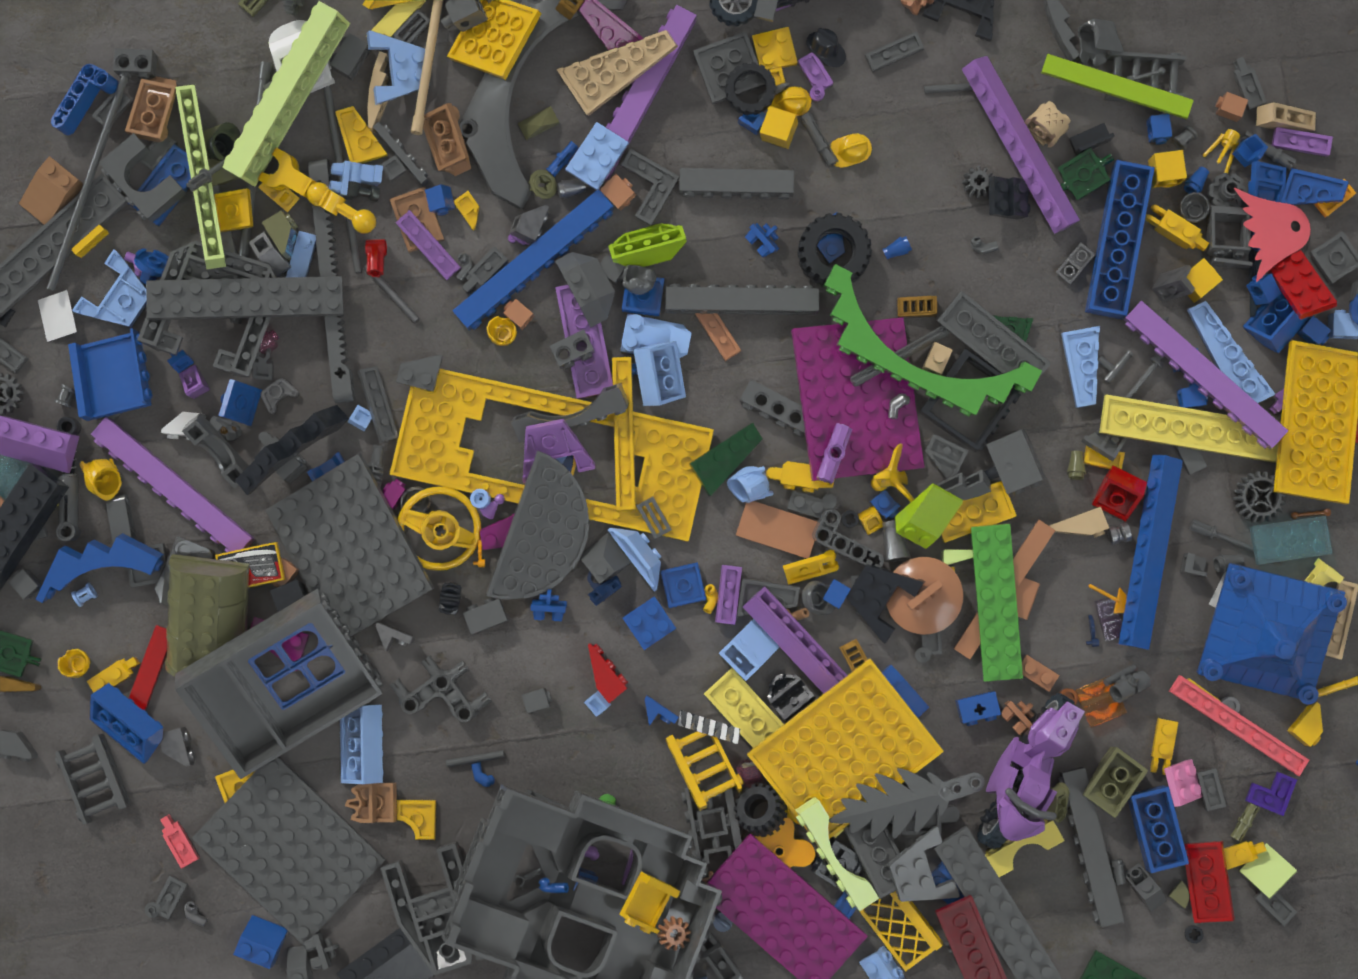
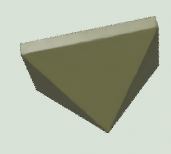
M550 106L517 124L527 141L560 124Z

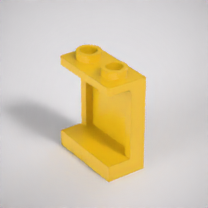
M641 871L619 915L624 917V922L632 927L639 925V929L647 934H650L651 931L658 934L660 930L655 928L670 896L677 898L680 891Z

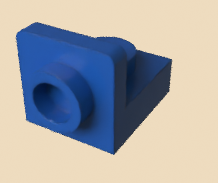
M883 490L870 501L884 519L887 517L892 519L899 513L898 508L900 504H897L886 490Z

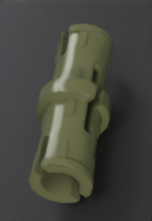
M1248 803L1242 816L1238 817V823L1230 837L1242 843L1249 827L1252 828V822L1260 808L1252 803Z

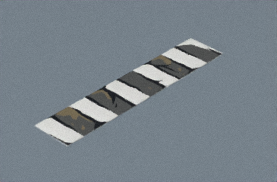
M682 710L680 711L679 726L738 744L740 728Z

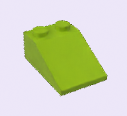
M932 483L895 516L896 533L927 549L941 536L962 505L963 500Z

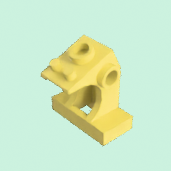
M1318 558L1314 563L1316 567L1305 581L1324 586L1329 582L1340 584L1344 577Z

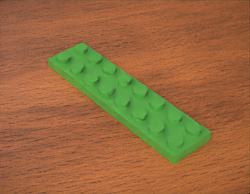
M1010 524L971 527L983 681L1022 679L1023 672Z

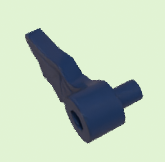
M1088 615L1091 641H1086V645L1098 647L1099 639L1095 638L1094 619L1092 615Z

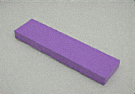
M410 210L395 222L446 280L461 268Z

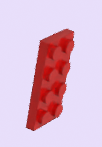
M1301 250L1285 257L1268 271L1269 274L1273 275L1279 289L1300 320L1337 307V300Z
M1223 841L1185 843L1184 846L1189 864H1186L1185 867L1194 923L1234 921L1235 917Z

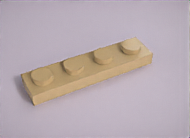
M1343 580L1340 584L1337 583L1336 589L1346 592L1347 606L1338 613L1326 652L1327 657L1339 660L1343 658L1358 592V584Z

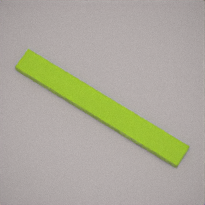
M1050 54L1046 55L1041 74L1183 119L1188 118L1193 104L1192 99Z

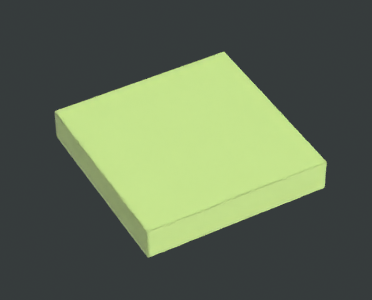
M1266 843L1267 851L1257 854L1258 859L1246 863L1239 871L1266 897L1271 899L1297 870Z

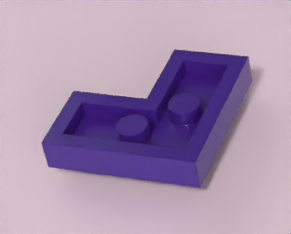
M1277 772L1271 789L1251 783L1245 801L1284 816L1297 779Z

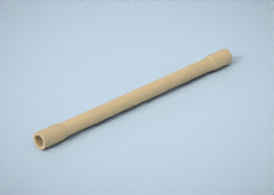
M433 0L415 115L413 116L411 133L414 135H422L424 113L443 0Z

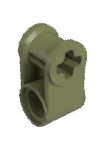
M1062 782L1057 783L1053 788L1050 787V789L1057 793L1047 809V812L1057 814V818L1054 821L1058 823L1063 821L1067 814V804L1070 795L1069 788Z

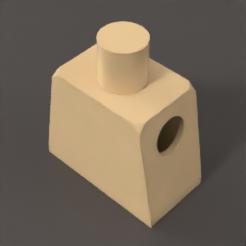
M934 342L922 369L933 371V374L942 375L952 349Z

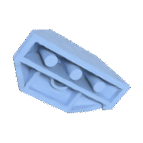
M609 528L608 532L653 591L658 590L661 567L659 559L661 555L655 548L651 550L647 545L650 541L645 534H639L638 531Z

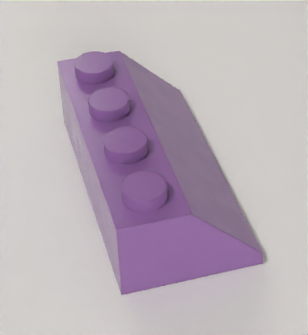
M0 416V455L70 473L80 436L15 418Z

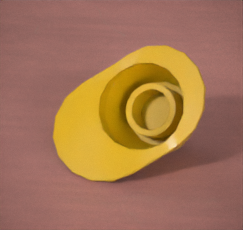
M794 86L788 87L785 91L776 94L770 106L796 114V116H801L809 111L812 100L807 90Z
M857 133L832 141L831 149L838 159L834 166L843 168L867 160L872 151L869 139Z

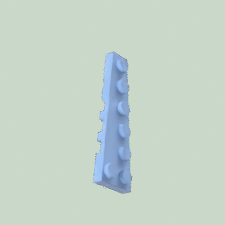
M1206 301L1187 310L1214 364L1219 370L1257 403L1275 395L1274 391L1262 375L1257 372L1251 360H1248L1242 352V348L1236 344L1230 332L1222 325L1221 320Z

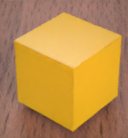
M769 106L760 130L762 141L789 149L798 125L796 114Z
M1183 150L1154 153L1148 160L1149 166L1155 167L1152 188L1173 187L1180 185L1187 178Z
M1205 258L1194 265L1186 277L1195 288L1188 297L1195 303L1223 280Z

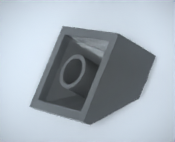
M609 532L586 549L580 558L600 585L616 576L632 563Z

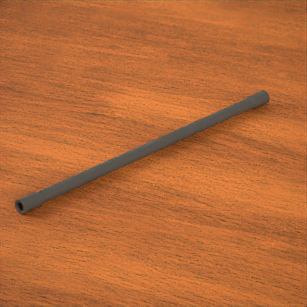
M269 62L260 63L257 105H259L265 91L263 85L270 81L272 64ZM247 183V189L250 190L253 216L257 185L254 187ZM252 227L244 228L241 232L239 255L244 257L249 256ZM230 318V322L242 324V318Z

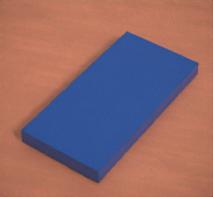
M174 144L137 191H150L171 175L187 192L189 187L186 184L191 179L187 153ZM178 202L153 223L160 226ZM136 205L133 206L137 211L139 210Z

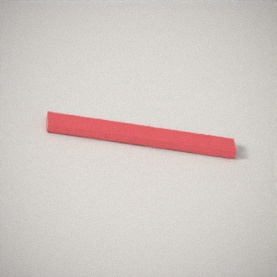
M1181 675L1177 677L1170 688V693L1300 777L1310 761Z

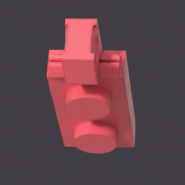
M170 814L160 819L165 827L162 830V836L180 868L182 869L198 860L200 857L182 825L178 821L174 822Z

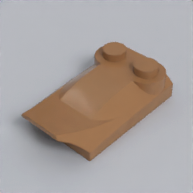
M157 76L150 80L141 79L125 129L127 134L132 135L134 133L140 139L154 142H162L167 138V125L176 96V80Z
M446 103L425 114L423 129L438 171H446L457 176L470 170L469 156L458 124L460 118L459 110L452 106L451 103Z

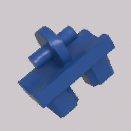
M753 223L749 227L751 230L745 238L751 244H754L758 239L762 241L763 245L757 249L762 257H766L780 249L774 242L779 238L775 233L778 230L776 225L770 228L766 223L763 226L766 232L758 223Z
M552 589L547 590V595L540 594L539 599H533L531 604L534 620H544L545 612H552L553 621H562L567 608V601H559V595H552Z

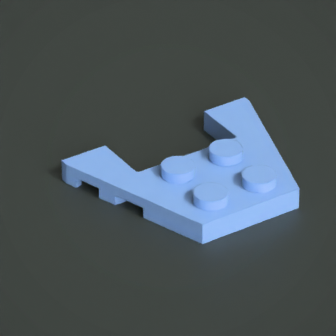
M368 31V50H388L392 86H375L373 88L375 105L419 91L425 48L374 31Z
M113 249L104 264L120 273L119 277L98 307L81 296L72 311L77 314L132 327L147 305L146 287L122 256Z

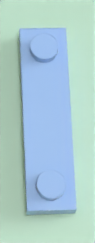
M302 231L298 232L290 260L291 268L288 269L286 278L307 277L316 247V235Z

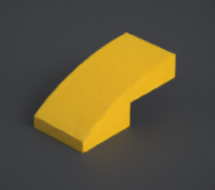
M264 183L258 187L287 213L300 199L290 189L276 191Z

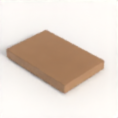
M426 187L390 199L397 221L410 210L438 242L444 241L436 214L429 212L425 193ZM400 228L408 252L411 253L419 250Z

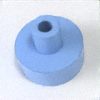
M476 489L472 492L470 501L474 507L484 509L490 504L491 496L483 489Z

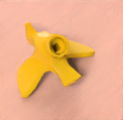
M898 444L893 451L889 466L873 476L871 486L876 491H883L889 486H894L912 502L914 500L913 496L902 485H908L906 472H899L897 470L903 444Z

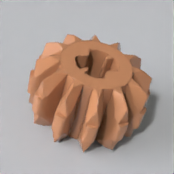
M671 916L670 922L666 918L663 919L665 925H658V928L662 930L657 934L661 938L659 943L661 945L665 944L667 950L672 946V949L677 951L678 945L684 948L685 946L682 942H689L690 940L686 937V935L691 934V931L686 929L689 924L683 922L681 917L676 920L674 916ZM675 929L677 931V934H674L675 937H672L670 933H673L672 930Z

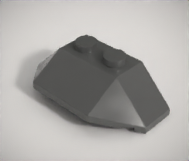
M574 252L557 259L555 262L590 328L607 320L615 291L598 259Z

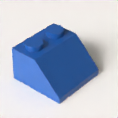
M252 915L240 936L233 955L270 969L276 963L288 930L281 925Z

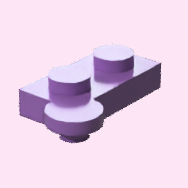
M811 52L799 59L798 64L813 87L810 90V98L818 102L824 98V90L832 86L834 82L819 58Z

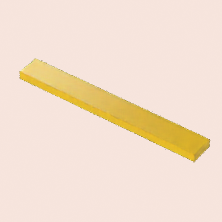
M631 357L612 358L613 385L622 383L629 402L628 408L625 409L624 413L619 415L614 413L616 511L636 510Z

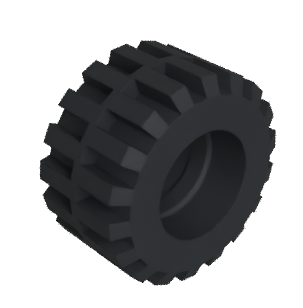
M759 783V786L751 784L752 788L748 786L744 788L745 792H740L738 794L740 798L735 800L737 806H734L735 818L744 829L754 836L766 837V834L771 836L774 834V830L778 832L780 830L779 826L784 825L785 821L783 819L787 818V813L785 812V810H788L787 805L784 804L785 802L771 786H765L763 783ZM762 802H768V810L765 815L754 819L753 813L756 806Z

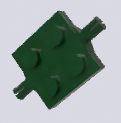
M1089 148L1058 167L1063 177V183L1060 184L1063 191L1068 189L1078 201L1111 181L1105 171V165L1114 161L1111 153L1100 159Z
M0 630V671L22 677L28 663L39 666L41 658L31 656L34 640Z

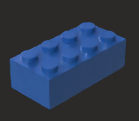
M1162 785L1134 792L1128 799V804L1146 871L1154 873L1189 864L1169 787Z

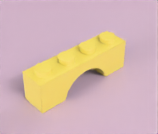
M1043 819L1045 821V831L1036 836L1019 841L1006 839V842L1001 847L995 850L989 848L985 851V856L998 877L1014 870L1013 859L1016 852L1022 846L1038 844L1044 849L1049 850L1065 841L1053 820Z

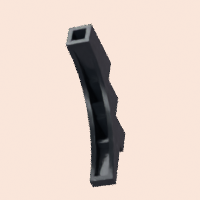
M338 405L314 412L302 425L290 429L278 442L265 446L254 457L255 460L235 480L246 495L251 494L285 463L315 442L338 431L349 418Z

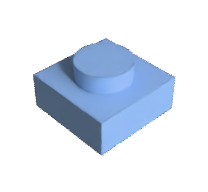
M357 405L348 423L365 431L372 419L370 411Z
M599 691L584 702L596 717L611 705Z

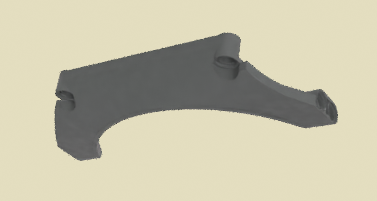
M521 0L520 4L537 9L542 13L506 80L484 73L459 123L462 137L467 139L466 145L478 164L491 194L521 210L524 209L532 191H530V186L521 173L511 143L509 130L511 95L518 73L533 48L548 33L569 21V19L555 9L561 0ZM628 0L598 1L610 11L623 10ZM578 10L572 19L582 16ZM463 125H468L470 127V134L463 133Z

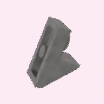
M376 623V629L385 651H389L394 638H396V643L406 646L407 643L413 644L414 636L382 623Z

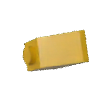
M1318 702L1308 704L1287 730L1304 746H1315L1321 739L1320 735L1323 732L1321 708Z

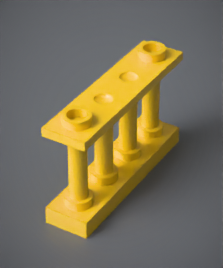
M697 731L680 740L678 738L675 739L671 735L666 738V743L699 811L707 808L706 802H708V799L732 787H735L738 793L742 791L741 785L744 784L739 774H735L717 737L710 736L714 745L689 757H683L681 753L683 746L707 734ZM715 752L719 753L723 762L698 774L691 773L689 767H691L692 763ZM727 769L731 780L706 792L704 790L700 792L698 787L700 781Z

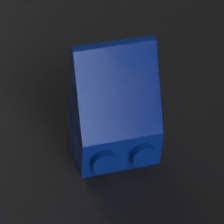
M888 665L882 671L887 680L919 718L929 706L892 665Z

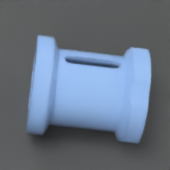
M86 583L85 587L78 591L71 592L73 600L79 607L83 606V603L91 598L95 599L98 597L90 583Z

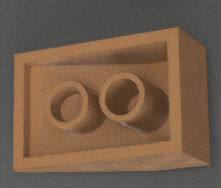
M49 156L35 173L19 204L45 225L74 199L82 189L83 183Z

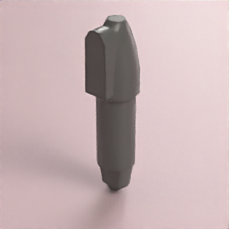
M786 82L777 85L775 95L785 91L790 86V83ZM766 90L757 96L758 101L764 98Z

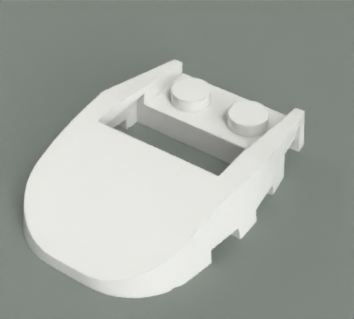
M292 21L280 26L271 34L269 46L277 72L282 65L280 60L288 55L293 41L298 38L303 24L307 21ZM328 61L310 93L335 83L331 76L330 69L332 68L330 61Z

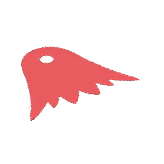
M1234 188L1240 198L1249 206L1243 208V210L1250 216H1253V218L1245 221L1243 225L1256 233L1250 239L1248 246L1260 248L1255 257V260L1262 259L1257 273L1256 282H1258L1274 265L1301 249L1308 242L1311 230L1310 223L1305 213L1294 205L1266 200ZM1293 221H1297L1300 224L1298 232L1293 231L1291 228Z

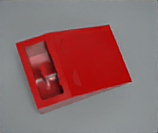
M589 643L588 649L596 688L606 701L611 703L628 689L626 684L629 682L622 674L618 676L614 671L616 666L610 659L605 660L602 656L604 651L598 644L593 645Z

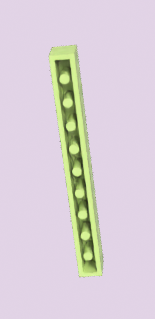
M187 85L175 88L192 179L199 174L201 169L209 170L195 85ZM212 182L205 183L193 191L206 269L226 267Z

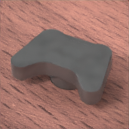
M279 378L261 392V397L268 412L271 414L277 412V404L285 397L299 396V392L283 378Z

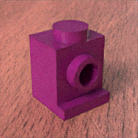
M398 479L392 481L391 484L387 483L382 491L390 507L395 510L406 491L404 488L406 484Z

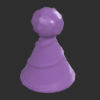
M497 494L494 499L495 501H491L486 508L480 509L482 516L493 519L498 504H502L505 501L504 495Z

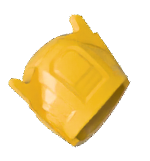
M97 459L86 464L84 461L80 462L87 489L103 500H111L118 493L122 484L117 466L114 465L113 459Z

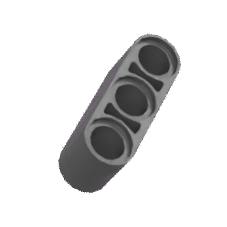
M117 495L111 500L106 501L112 542L114 543L116 537L122 533L136 540L128 495Z

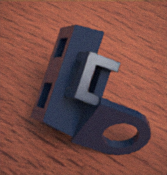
M588 573L587 580L593 588V591L588 596L595 606L604 602L622 587L617 575L600 585L599 583H593L591 580L592 573Z

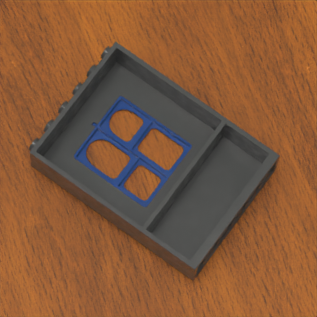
M319 589L314 590L175 674V691L240 779L383 694L381 689L383 683L380 680L381 675L376 668L372 669L369 657L366 653L362 654L359 642L356 638H351L350 629L346 623H341L338 611L335 608L331 609L329 598L325 593L321 594ZM302 631L315 633L318 637L317 647L296 661H292L281 646L283 642ZM274 650L285 666L273 675L265 677L254 661L266 652ZM329 656L335 662V669L329 676L322 680H317L307 664L316 657ZM300 670L310 683V687L291 699L282 701L272 688V684L291 672Z

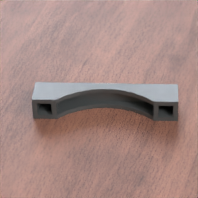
M622 383L603 388L599 396L590 405L573 414L549 416L530 411L514 416L511 423L518 441L521 443L525 441L526 426L564 419L570 429L575 425L584 426L590 423V420L597 419V421L607 418L609 414L615 413V415L624 413L625 409L628 408L629 402Z

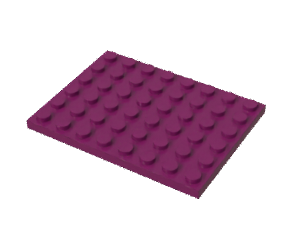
M903 317L867 321L878 338L893 352L907 345ZM845 323L843 326L833 324L792 329L811 480L820 481L816 477L824 458V451L828 447L836 423L849 426L853 430L835 479L872 475L885 470L889 466L893 451L898 444H903L897 470L923 469L924 461L914 389L908 386L909 382L903 379L901 382L890 377L891 373L884 371V373L881 372L857 387L853 386L850 381L851 376L873 364L870 362L864 364L856 359V355L852 353L847 355L839 351L840 347L837 346V343L846 327ZM909 357L904 359L905 361L910 363ZM899 394L909 396L910 403L899 408L898 419H889L890 401ZM831 449L832 457H838L837 450Z

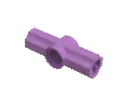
M836 423L828 447L824 451V458L816 477L819 480L833 483L841 459L845 456V449L853 430L849 426ZM831 449L837 450V458L832 457Z

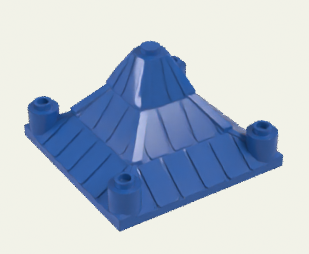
M1229 563L1197 673L1205 676L1210 681L1222 679L1298 698L1304 704H1313L1318 699L1319 693L1316 685L1338 613L1347 606L1346 592Z

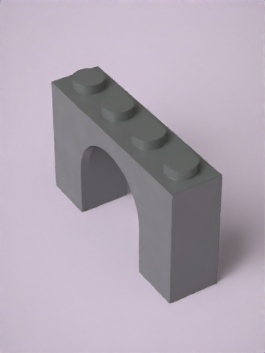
M133 133L104 157L99 164L103 167L101 169L102 173L108 179L112 177L115 181L113 183L115 188L120 193L124 191L127 195L125 197L127 202L132 207L134 205L137 206L139 209L137 213L144 221L148 219L153 223L187 193L171 175L150 191L139 192L133 190L130 184V173L133 167L151 152Z

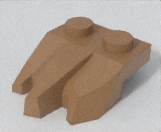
M396 783L358 784L351 789L356 798L347 800L345 804L346 807L353 808L356 811L351 816V820L359 823L397 822Z

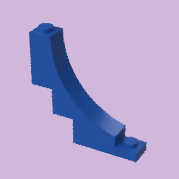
M123 533L116 537L111 548L96 540L87 543L83 554L68 546H64L58 550L35 600L43 603L48 599H52L56 590L64 589L79 575L101 567H127L151 575L161 569L164 563L162 561L164 554Z

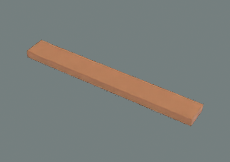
M1040 520L1037 521L1013 557L1016 589L1056 531ZM978 612L954 647L956 651L968 659H971L980 645Z

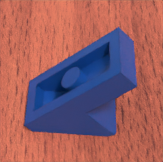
M648 695L645 697L649 726L658 713L661 714L660 719L667 724L671 722L675 724L679 718L676 714Z

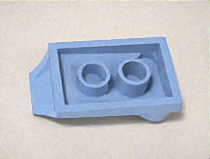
M627 314L620 351L634 354V349L676 341L680 359L688 354L691 332L683 324L642 317L637 314Z

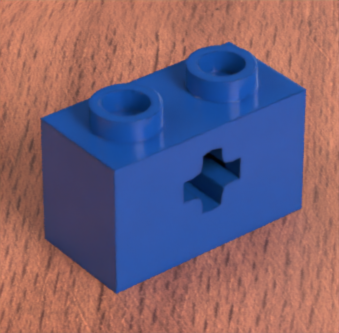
M995 691L955 700L960 722L966 723L967 726L978 724L977 720L984 718L985 721L995 720L997 715H1001ZM977 704L983 707V710H980V714L974 712Z

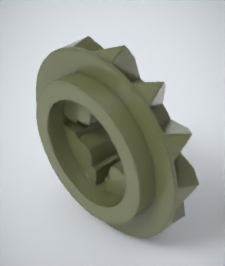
M537 170L530 175L528 183L531 186L530 191L535 193V197H540L543 200L555 195L557 183L551 173L546 170ZM540 183H547L545 187L538 186Z

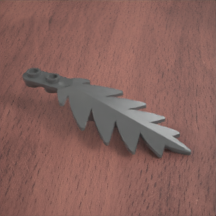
M898 768L897 771L908 786L907 788L894 779L875 773V777L886 794L873 787L856 783V787L866 802L857 799L841 798V802L846 810L831 817L829 822L838 824L850 823V833L853 834L871 821V838L874 839L886 828L893 817L892 837L896 838L905 829L915 813L914 831L919 832L930 820L937 806L938 815L941 816L945 812L949 801L979 792L983 789L985 781L983 776L977 772L944 782L936 775L928 772L927 776L931 781L930 783L915 773ZM977 779L978 784L976 786H973V780ZM959 785V791L954 792V787Z

